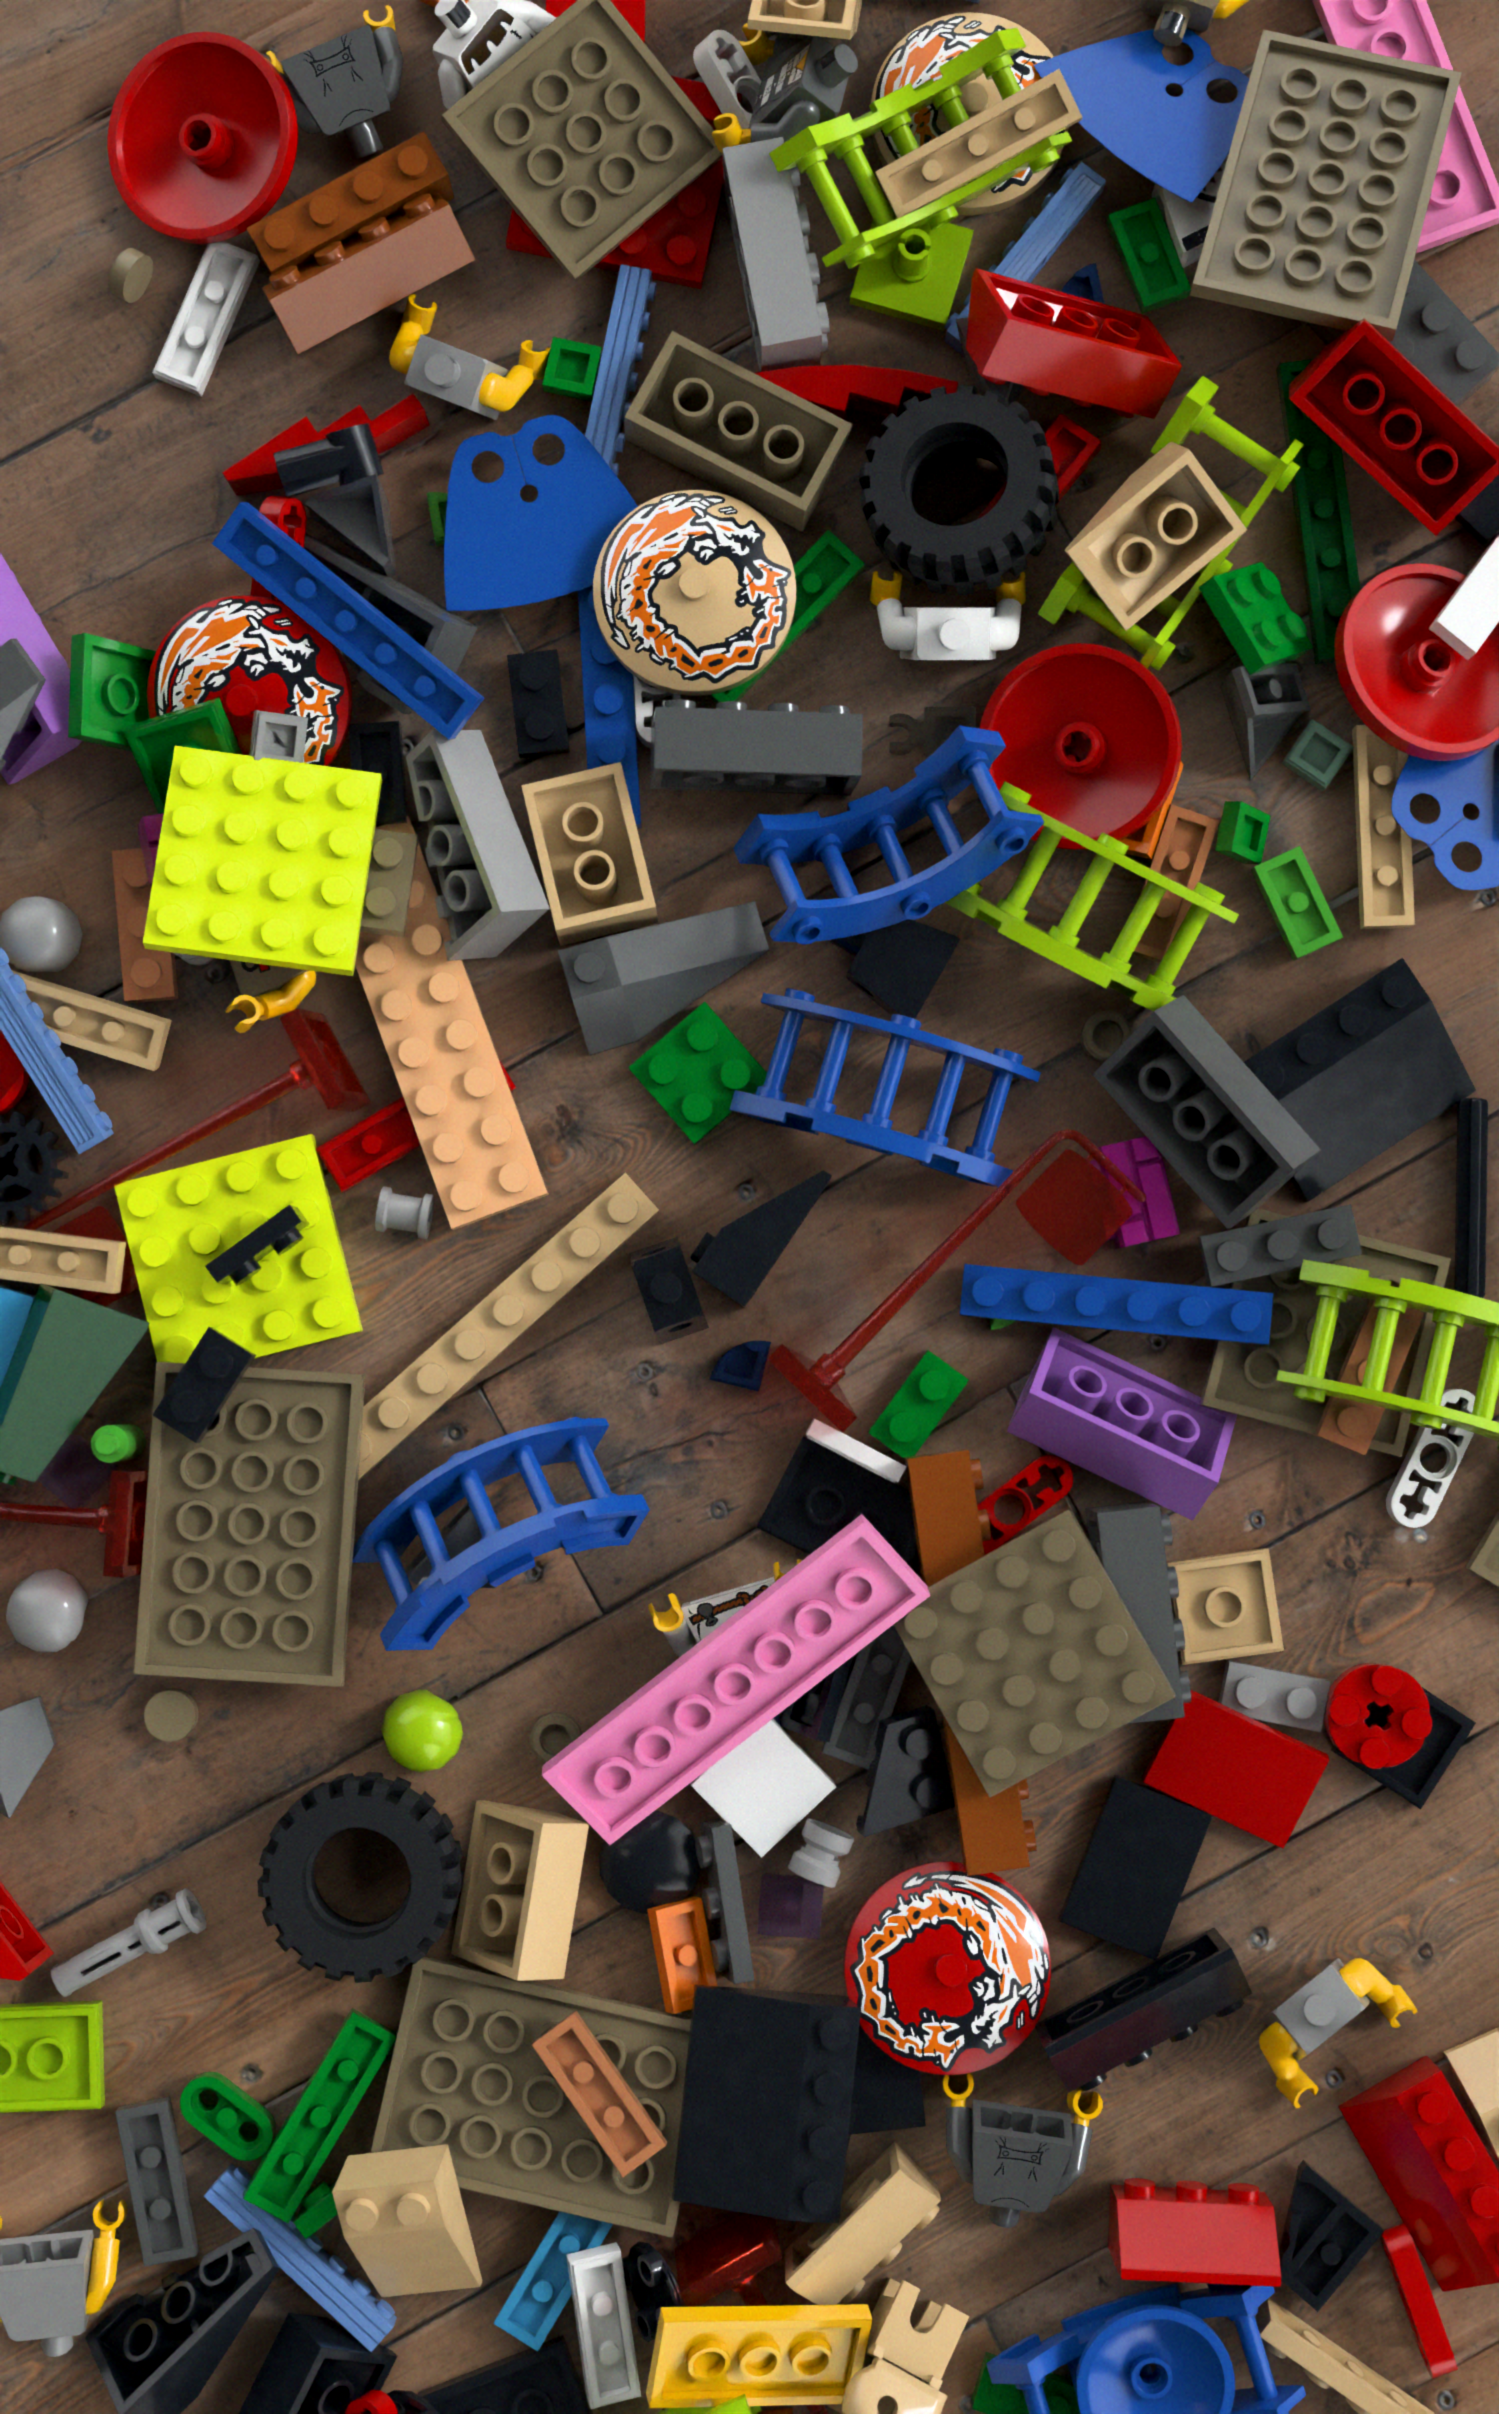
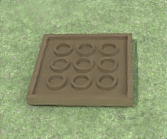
M577 0L443 113L441 117L444 125L573 283L585 275L723 157L712 137L713 128L610 0Z
M1258 1208L1247 1216L1245 1227L1289 1218L1290 1216ZM1358 1234L1362 1255L1325 1262L1370 1271L1369 1277L1391 1281L1390 1286L1399 1288L1401 1278L1444 1288L1451 1259ZM1301 1268L1230 1283L1229 1289L1274 1293L1269 1345L1216 1340L1200 1405L1315 1434L1330 1396L1325 1395L1324 1403L1299 1399L1293 1396V1387L1276 1380L1278 1370L1303 1374L1320 1297L1315 1296L1317 1288L1299 1280ZM1348 1295L1347 1301L1340 1303L1324 1379L1337 1380L1370 1299ZM1424 1312L1420 1326L1391 1394L1416 1399L1435 1325L1431 1321L1433 1314ZM1385 1408L1369 1449L1402 1457L1411 1415Z
M1070 1508L929 1586L930 1597L894 1624L896 1631L990 1798L1176 1696Z

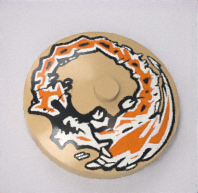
M971 12L942 16L917 27L891 50L877 75L871 103L911 83L914 89L932 78L934 82L942 78L939 71L941 65L967 51L996 31L1018 28L1026 44L1025 48L1011 56L1014 62L1011 70L1021 90L1042 79L1033 65L1054 56L1035 35L1008 19L990 14ZM984 74L960 87L963 93L960 101L969 119L1002 101L993 79L987 80ZM933 103L910 115L912 123L909 127L919 147L951 130L942 109L936 110ZM1069 127L1057 134L1068 132ZM882 130L872 135L874 147L883 167L901 158L891 136L885 137ZM1064 146L1057 150L1059 157L1062 154ZM1058 161L1035 174L1032 173L1030 167L991 190L956 208L958 215H985L1004 210L1023 201L1046 181Z
M707 490L676 491L663 494L641 504L624 517L613 529L603 545L595 567L593 579L594 609L599 629L608 648L624 668L635 677L650 686L673 694L688 696L712 695L730 690L749 681L760 673L777 655L786 640L794 617L796 605L795 572L791 557L782 538L766 518L754 508L736 498Z

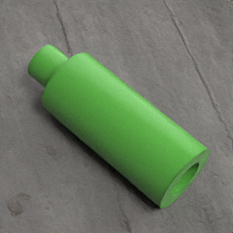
M130 1423L103 1426L94 1433L91 1439L93 1454L97 1459L105 1463L135 1459L142 1454L146 1445L143 1431L138 1426Z

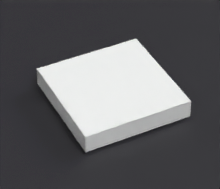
M774 1719L770 1720L690 1783L701 1797L726 1822L731 1824L732 1828L761 1858L836 1788L835 1782Z

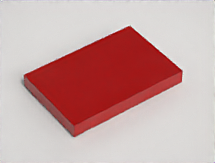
M1191 1690V1703H1183L1185 1717L1171 1719L1142 1776L1143 1783L1284 1849L1330 1761L1328 1754Z

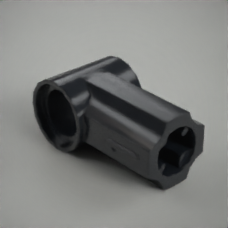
M365 423L326 434V439L273 453L286 497L311 492L335 483H339L341 486L376 473L378 476L384 474L370 424Z

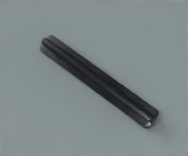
M1482 1098L1460 1099L1457 1103L1454 1290L1483 1298L1485 1296L1488 1102Z

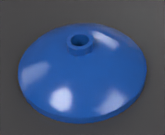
M1145 2305L1129 2309L1114 2316L1103 2324L1090 2338L1077 2366L1075 2380L1076 2399L1081 2414H1230L1235 2397V2374L1230 2356L1223 2342L1206 2322L1196 2315L1177 2307ZM1147 2364L1157 2366L1151 2375L1145 2376L1140 2374L1142 2367Z

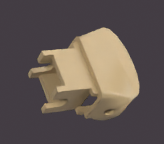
M888 2278L871 2314L873 2320L863 2369L856 2372L847 2384L842 2404L825 2405L840 2414H941L948 2397L939 2391L943 2382L941 2378L969 2316L946 2303L940 2306L929 2300L919 2321L912 2327L910 2316L920 2289L904 2280L900 2284Z

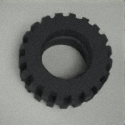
M959 385L958 393L947 394L945 386L930 390L932 397L919 402L918 398L914 396L904 402L902 405L905 412L898 418L893 413H890L880 424L883 432L882 438L877 436L871 437L865 449L869 462H864L860 466L859 482L863 490L859 494L861 507L875 544L879 546L883 558L892 569L900 568L905 580L915 586L919 585L922 580H926L929 591L940 594L946 593L947 586H956L958 595L974 594L973 586L986 583L988 590L1003 585L1000 576L1010 571L1013 576L1017 577L1027 569L1025 557L1029 553L1033 556H1039L1047 544L1044 532H1050L1054 529L1057 519L1055 504L1059 502V487L1051 449L1047 446L1045 433L1037 421H1030L1028 410L1017 401L1011 402L1007 407L1003 393L988 389L984 396L977 395L975 385ZM959 457H977L994 463L1004 471L1007 484L1000 500L987 514L973 522L958 526L939 525L922 518L914 510L913 498L918 485L933 468L947 460Z
M367 1772L364 1776H354L353 1773L337 1776L333 1781L320 1783L297 1800L276 1823L269 1834L271 1839L263 1849L259 1865L263 1867V1875L257 1880L258 1897H265L267 1905L262 1914L267 1927L275 1924L280 1935L275 1941L284 1952L292 1947L302 1956L297 1963L307 1970L311 1971L316 1965L326 1970L325 1978L341 1981L344 1975L354 1976L355 1983L371 1982L374 1976L379 1974L389 1978L401 1973L407 1964L411 1962L415 1964L423 1958L446 1929L459 1902L457 1899L463 1885L464 1871L460 1870V1860L463 1856L460 1841H454L451 1833L454 1825L446 1813L443 1815L439 1814L433 1806L436 1800L426 1791L420 1795L410 1788L412 1782L397 1777L395 1781L383 1778V1773ZM365 1828L383 1834L397 1845L408 1863L410 1885L407 1896L398 1910L381 1921L365 1923L342 1917L326 1904L318 1891L314 1877V1865L317 1855L327 1840L343 1830Z

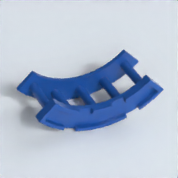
M959 725L932 755L914 768L917 777L893 792L888 786H885L869 795L848 802L847 812L824 818L820 817L818 811L788 815L757 814L733 849L741 864H756L770 867L787 906L786 912L769 933L772 941L797 942L806 945L815 941L845 938L871 932L907 919H920L930 913L932 908L969 889L991 874L1013 855L1024 850L1030 838L1044 824L1041 815L1008 810L989 772L991 764L1006 748L1000 733ZM972 783L990 822L964 844L947 806L950 800ZM929 816L948 857L914 875L895 834ZM871 843H877L895 884L859 894L841 854ZM812 860L822 862L838 898L806 900L790 863Z
M786 988L784 996L763 993L761 1003L784 1012L764 1085L763 1087H757L756 1094L735 1090L729 1110L767 1124L818 1135L821 1132L846 1139L845 1142L886 1155L893 1156V1153L918 1160V1165L971 1183L1008 1190L1013 1170L995 1164L996 1154L991 1153L1012 1078L1033 1082L1039 1081L1041 1072L1022 1065L1024 1056L999 1048H994L992 1054L951 1039L921 1031L922 1022L907 1016L892 1014L890 1021L815 1003L814 995L796 989ZM805 1018L833 1024L813 1097H807L805 1106L786 1102L787 1094L783 1093V1089ZM853 1029L890 1039L869 1114L863 1113L861 1121L835 1114L837 1106L832 1104ZM910 1045L946 1056L925 1130H919L917 1137L891 1130L893 1121L889 1120ZM966 1062L992 1072V1077L972 1147L966 1146L963 1153L947 1147L949 1138L945 1137V1132Z
M572 1417L564 1421L534 1426L510 1433L481 1444L471 1450L457 1452L446 1463L432 1470L408 1487L364 1529L363 1534L354 1545L353 1563H380L397 1606L394 1614L380 1633L386 1651L432 1650L449 1626L470 1607L467 1598L488 1582L490 1585L497 1587L514 1576L535 1567L534 1557L558 1548H563L565 1554L568 1555L593 1548L629 1545L650 1509L642 1494H614L605 1479L593 1452L609 1427L606 1418L582 1419ZM575 1461L592 1499L564 1506L557 1504L540 1466ZM520 1472L538 1513L506 1528H502L484 1486ZM466 1497L482 1538L479 1542L451 1559L435 1518ZM419 1535L432 1569L429 1574L430 1576L413 1591L400 1557L414 1538Z
M1178 2283L1145 2290L1061 2320L1064 2331L1041 2342L1039 2335L1034 2333L986 2363L992 2384H1015L1016 2389L1022 2390L1029 2414H1051L1042 2385L1046 2380L1045 2376L1067 2364L1075 2389L1077 2366L1082 2352L1090 2338L1103 2324L1114 2316L1132 2308L1145 2305H1167L1186 2310L1200 2319L1227 2316L1230 2321L1235 2322L1254 2387L1235 2390L1233 2407L1230 2414H1290L1289 2410L1306 2396L1303 2385L1276 2386L1254 2316L1258 2313V2307L1275 2293L1274 2287L1207 2283L1208 2288L1181 2293ZM1150 2364L1143 2366L1140 2374L1145 2376L1151 2375L1152 2369Z

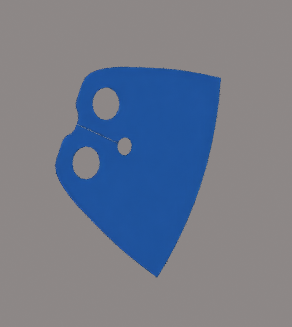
M1187 28L1182 43L1192 49L1194 56L1193 60L1186 65L1177 66L1165 60L1162 54V49L1165 45L1154 38V29L1087 45L1033 65L1041 78L1060 69L1082 115V120L1078 123L1100 144L1149 180L1190 203L1195 200L1229 154L1249 78L1237 68L1225 66L1216 61L1211 54L1209 44ZM1216 79L1227 80L1237 88V98L1230 103L1215 102L1207 95V85ZM1171 83L1178 84L1182 87L1183 93L1177 97L1171 96L1166 92V86Z
M546 415L528 420L523 424L520 431L512 434V437L511 435L501 436L495 432H486L472 436L459 445L452 462L446 508L444 537L446 611H474L521 606L560 597L593 585L595 567L604 543L618 523L637 508L638 505L591 442L568 420L557 415ZM543 434L556 435L564 444V456L554 465L547 466L541 464L533 455L532 447L534 441ZM483 451L497 453L504 462L502 476L492 483L479 481L472 472L473 459ZM525 485H532L538 491V496L533 502H525L520 497V491Z
M1499 739L1479 753L1458 760L1435 761L1409 755L1400 773L1392 797L1391 810L1396 822L1409 837L1421 840L1430 846L1429 848L1434 854L1435 867L1454 887L1461 890H1482L1498 887ZM1425 793L1436 799L1440 807V815L1435 822L1424 824L1418 822L1410 812V802L1414 796ZM1468 803L1474 804L1479 810V816L1475 820H1469L1463 814V807ZM1469 842L1479 849L1482 861L1477 870L1465 872L1455 866L1451 853L1456 844Z

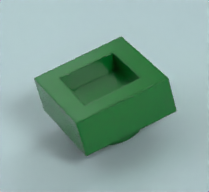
M553 337L542 383L543 391L592 402L603 352L602 347Z
M1225 801L1222 819L1218 826L1215 851L1243 864H1261L1271 815L1242 801Z
M325 2180L320 2181L307 2191L302 2199L301 2204L303 2207H301L293 2223L305 2239L338 2215L332 2194L337 2180L329 2186Z

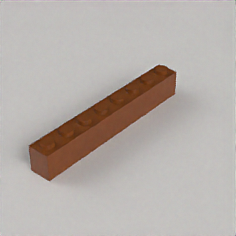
M967 1449L904 1457L905 1466H907L906 1473L922 1581L928 1587L983 1557L982 1541L991 1540L987 1510L978 1511L975 1490L984 1488L979 1458L970 1459V1453ZM941 1711L963 1866L967 1876L1030 1867L1028 1852L1037 1851L1035 1831L1032 1819L1023 1820L1020 1800L1029 1799L1027 1778L990 1798Z

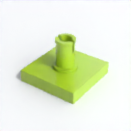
M874 220L872 221L870 230L877 227ZM927 223L917 229L906 230L901 237L875 248L876 254L859 265L849 304L945 331L944 327L950 316L974 230L951 223L931 230Z

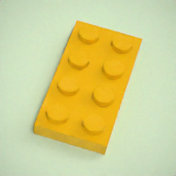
M868 2304L661 2307L646 2390L649 2408L716 2407L743 2394L746 2395L749 2406L842 2404L847 2384L856 2372L863 2369L873 2320Z

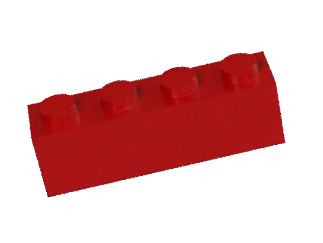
M978 268L973 273L966 349L976 364L978 373L984 379L999 385L1005 384L1006 381L1021 384L1029 391L1041 396H1048L1050 392L1063 395L1083 407H1091L1093 403L1109 407L1116 414L1126 418H1133L1135 414L1151 419L1156 418L1182 365L1148 316Z
M1365 318L1329 343L1289 384V399L1435 536L1499 475V446Z
M1426 2055L1342 2103L1338 2108L1400 2218L1406 2225L1441 2290L1446 2292L1499 2283V2171L1443 2072Z

